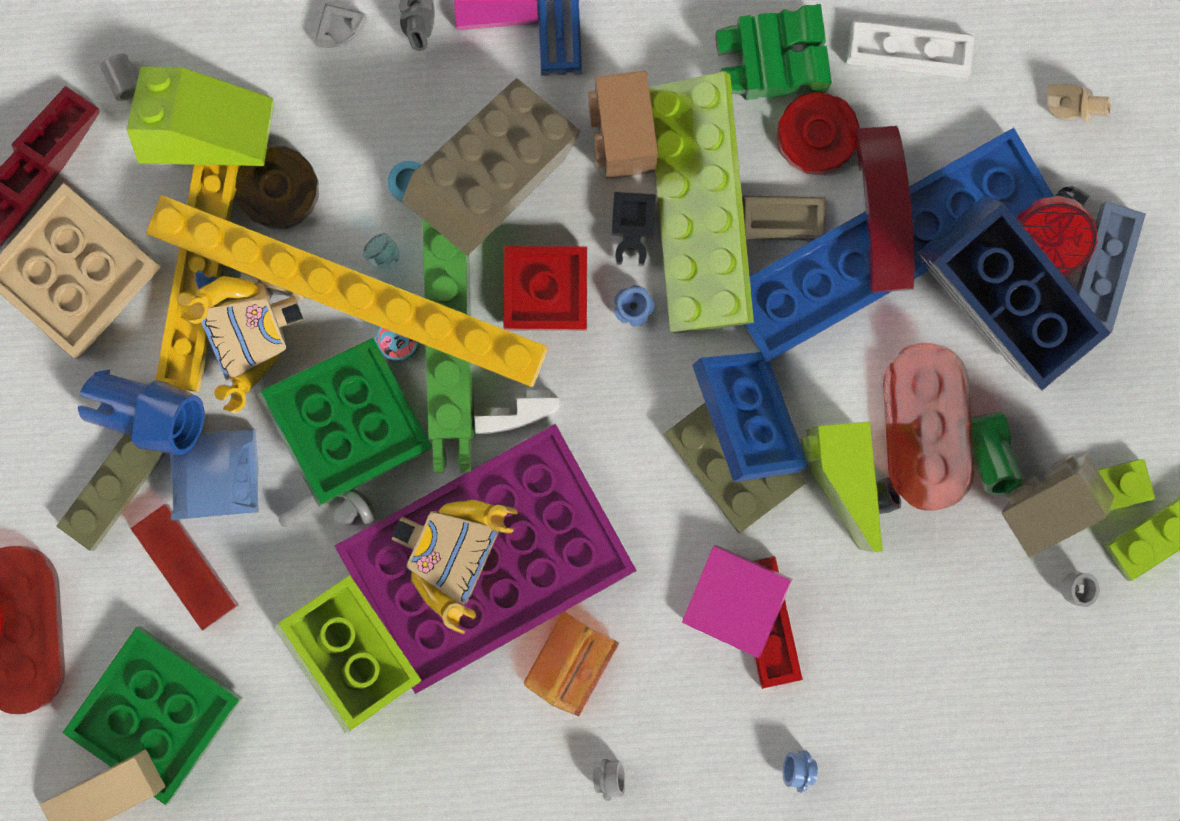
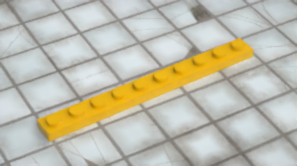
M163 195L159 198L145 233L530 387H533L549 348L533 340Z

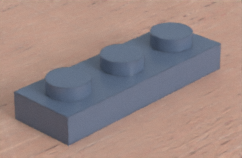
M1104 202L1100 205L1095 223L1097 227V245L1092 257L1082 268L1076 292L1108 331L1112 333L1146 213L1110 202Z

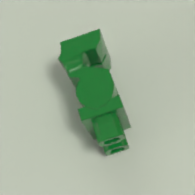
M821 4L804 5L797 11L784 9L780 13H763L752 17L751 15L739 16L737 25L716 30L715 40L718 56L736 53L740 55L741 66L721 68L720 72L725 71L730 74L732 94L745 93V100L758 99V97H781L797 91L800 85L805 84L809 85L810 92H828L832 80L827 45H825L826 36ZM802 44L804 46L803 51L795 52L792 50L795 45Z

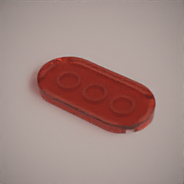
M916 343L900 351L893 362H890L884 374L883 394L888 472L892 487L908 504L920 510L935 511L957 504L965 497L973 483L975 461L969 376L963 361L949 348L934 343Z
M7 546L0 548V607L3 615L2 633L0 635V710L9 714H27L49 704L59 693L64 681L65 658L60 583L56 568L42 552L28 546Z

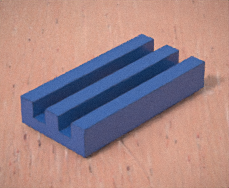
M538 0L541 76H547L549 73L566 75V72L582 74L579 0H571L573 62H565L562 0H554L557 63H549L546 1L548 0Z

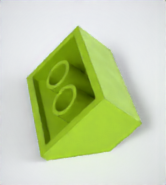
M350 575L277 623L274 627L344 733L352 731L422 681Z

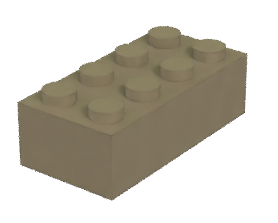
M516 78L412 174L402 202L468 256L567 158L581 130Z

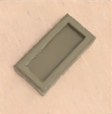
M742 197L746 239L815 240L825 234L826 197Z

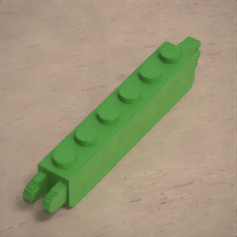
M422 218L424 296L428 300L471 316L469 255L467 256ZM426 345L428 438L433 440L435 473H444L447 464L444 440L459 439L458 465L461 472H471L470 439H474L475 432L473 364Z

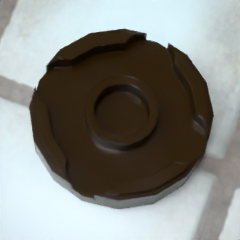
M286 146L267 148L264 166L241 165L237 173L235 188L237 189V200L241 209L255 223L269 229H287L300 224L313 212L319 198V180L314 167L300 152Z

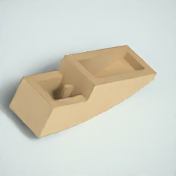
M145 749L39 805L48 821H105L155 796L166 786Z

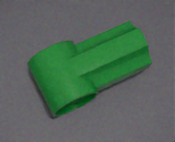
M1000 411L959 420L958 433L962 449L966 456H972L985 493L993 494L995 497L1010 494L1011 491L1020 487L1023 478L1010 447V429L1004 413Z

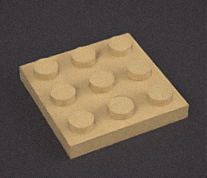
M63 183L0 253V294L71 357L79 360L161 266L70 186Z

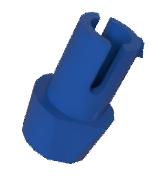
M110 369L94 372V375L84 383L79 394L81 397L101 402L98 409L83 405L78 406V413L83 421L132 435L131 440L138 449L184 455L197 443L203 428L205 417L203 401L198 396L164 381L155 380L146 385L111 375Z

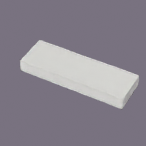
M852 20L849 29L846 64L968 78L971 75L975 34Z

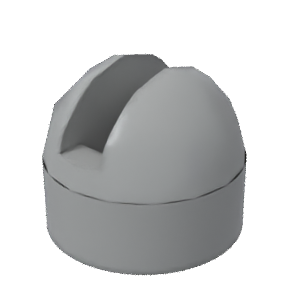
M1075 572L1068 574L1062 581L1061 594L1069 603L1088 607L1096 602L1100 587L1098 580L1092 574ZM1076 584L1084 585L1083 593L1075 592Z

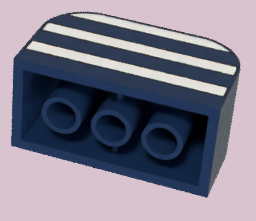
M984 195L917 253L930 273L996 351L1013 369L1041 391L1111 334L1001 201Z

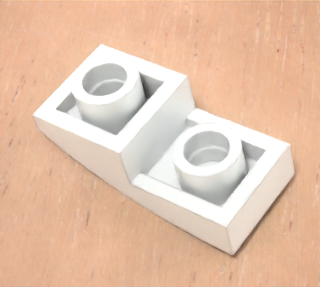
M551 390L526 391V398H517V415H510V408H485V416H475V433L478 435L494 434L533 424L560 409V398H551Z

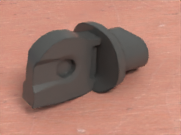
M400 0L401 29L408 37L412 49L423 51L428 47L427 38L431 36L434 26V0Z

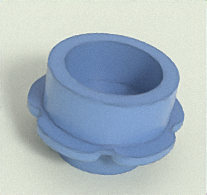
M633 285L629 289H621L614 299L616 304L614 313L617 319L622 323L628 322L631 326L643 325L647 322V317L654 312V300L648 296V291L641 286ZM632 302L638 304V308L636 310H632L630 308V304Z
M807 750L799 751L798 753L789 752L786 755L782 772L784 784L787 787H795L798 792L803 793L807 790L808 785H813L816 782L818 774L817 762L811 758Z

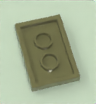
M703 403L664 433V436L738 533L744 531L806 484L798 472L734 482L706 403Z

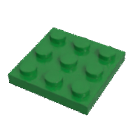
M374 338L269 386L259 393L264 406L318 507L432 448Z
M139 626L135 627L62 733L110 767L146 749L166 786L153 797L167 805L172 801L243 697Z

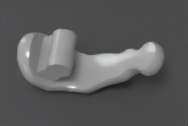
M352 489L337 497L346 498L341 507L336 508L333 516L336 522L352 525L356 522L359 515L365 524H370L375 520L373 505L368 498L358 491ZM307 495L294 506L284 511L279 517L281 526L288 527L292 525L300 516L317 506L313 495Z

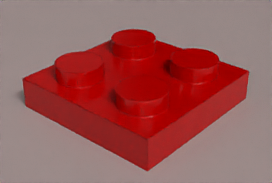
M504 246L503 329L507 331H587V246Z

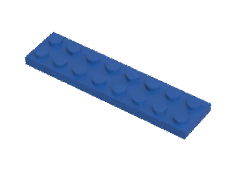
M1015 128L1006 131L909 186L914 237V279L929 271L917 253L984 195L1003 202L1015 217L1022 210L1024 213L1035 201L1041 198L1054 197ZM866 211L750 276L754 323L743 324L766 363L891 293H871L867 259V251L870 247Z

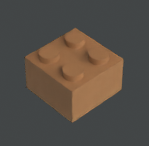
M647 71L595 77V91L588 92V107L591 127L599 126L600 133H594L596 167L605 168L606 179L654 173L658 151Z

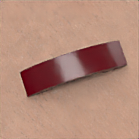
M898 126L857 128L855 130L858 167L859 171H862L870 247L867 251L871 293L913 290L914 237L911 198L905 155Z

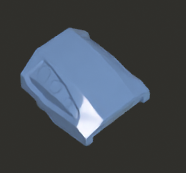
M254 429L200 434L197 443L189 452L184 455L170 453L173 485V512L171 520L259 512V468L256 431Z

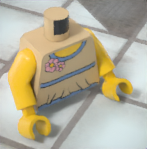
M222 276L197 290L196 295L184 292L178 295L177 298L178 304L184 307L191 306L188 312L181 314V318L195 324L202 323L226 381L232 379L231 386L224 384L215 389V398L225 400L231 394V399L224 405L223 410L232 413L239 412L246 403L245 393H248L279 359L281 352L287 348L282 327L304 320L296 296L272 303L263 283L254 284L249 280Z
M473 499L446 503L440 508L439 512L431 511L424 526L404 517H401L392 540L413 549L406 566L412 571L411 581L425 603L443 618L446 627L463 634L465 630L459 626V619L462 614L473 619L475 618L476 613L463 605L469 601L498 533L513 532V529L505 527L504 517L507 513L517 514L518 511L515 508L503 505L495 506Z

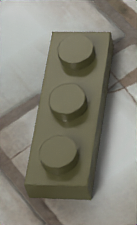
M125 433L56 527L87 550L94 551L166 454L165 452L138 449L131 440L132 435Z

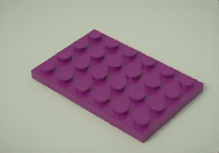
M556 424L335 545L352 579L422 680L412 687L415 694L637 571ZM473 499L495 506L503 505L515 508L518 511L517 514L507 513L504 517L505 527L513 529V532L498 533L469 601L463 605L476 613L475 618L473 619L462 614L459 619V626L465 630L463 634L446 627L443 618L425 603L411 581L412 571L406 566L413 549L392 540L401 517H404L424 526L431 511L439 512L440 508L446 503Z

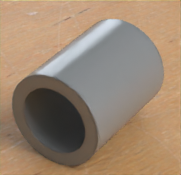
M116 54L103 60L100 68L117 101H125L133 98L138 77L126 54Z

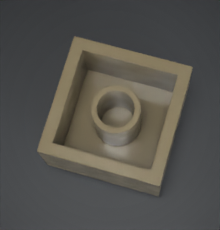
M1073 454L1064 457L1050 467L1052 471L1045 477L1038 480L1036 475L1029 476L1022 480L1020 487L1014 489L1015 491L1007 496L1009 501L1001 514L1029 558L1108 517L1114 495L1088 454L1078 459H1075Z

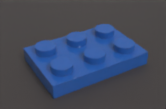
M760 352L702 357L692 365L734 482L797 473L809 466L770 361L766 363Z

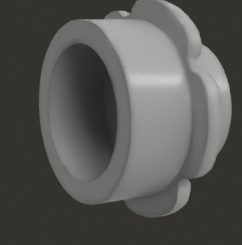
M603 759L601 766L594 769L593 784L595 792L603 793L605 801H611L612 797L624 795L625 773L621 762H611L608 759Z

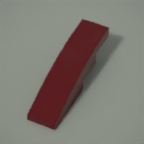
M64 86L11 144L14 152L0 166V247L22 223L55 181L100 113L98 107L67 86Z

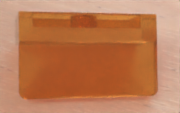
M563 612L525 678L524 686L553 707L579 717L616 651L619 642L587 626L572 615Z

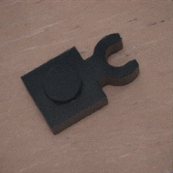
M614 192L611 236H623V241L617 246L615 251L617 265H622L623 253L628 249H633L639 255L638 266H644L647 251L641 243V238H653L656 194Z

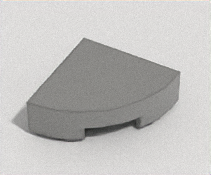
M325 3L314 42L315 45L321 48H333L349 42L363 28L367 18L365 13Z

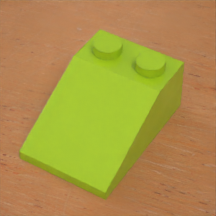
M141 66L126 130L138 164L264 166L274 101L273 98L184 67Z
M870 421L822 425L806 429L807 437L801 438V447L807 462L810 463V471L859 550L883 552Z

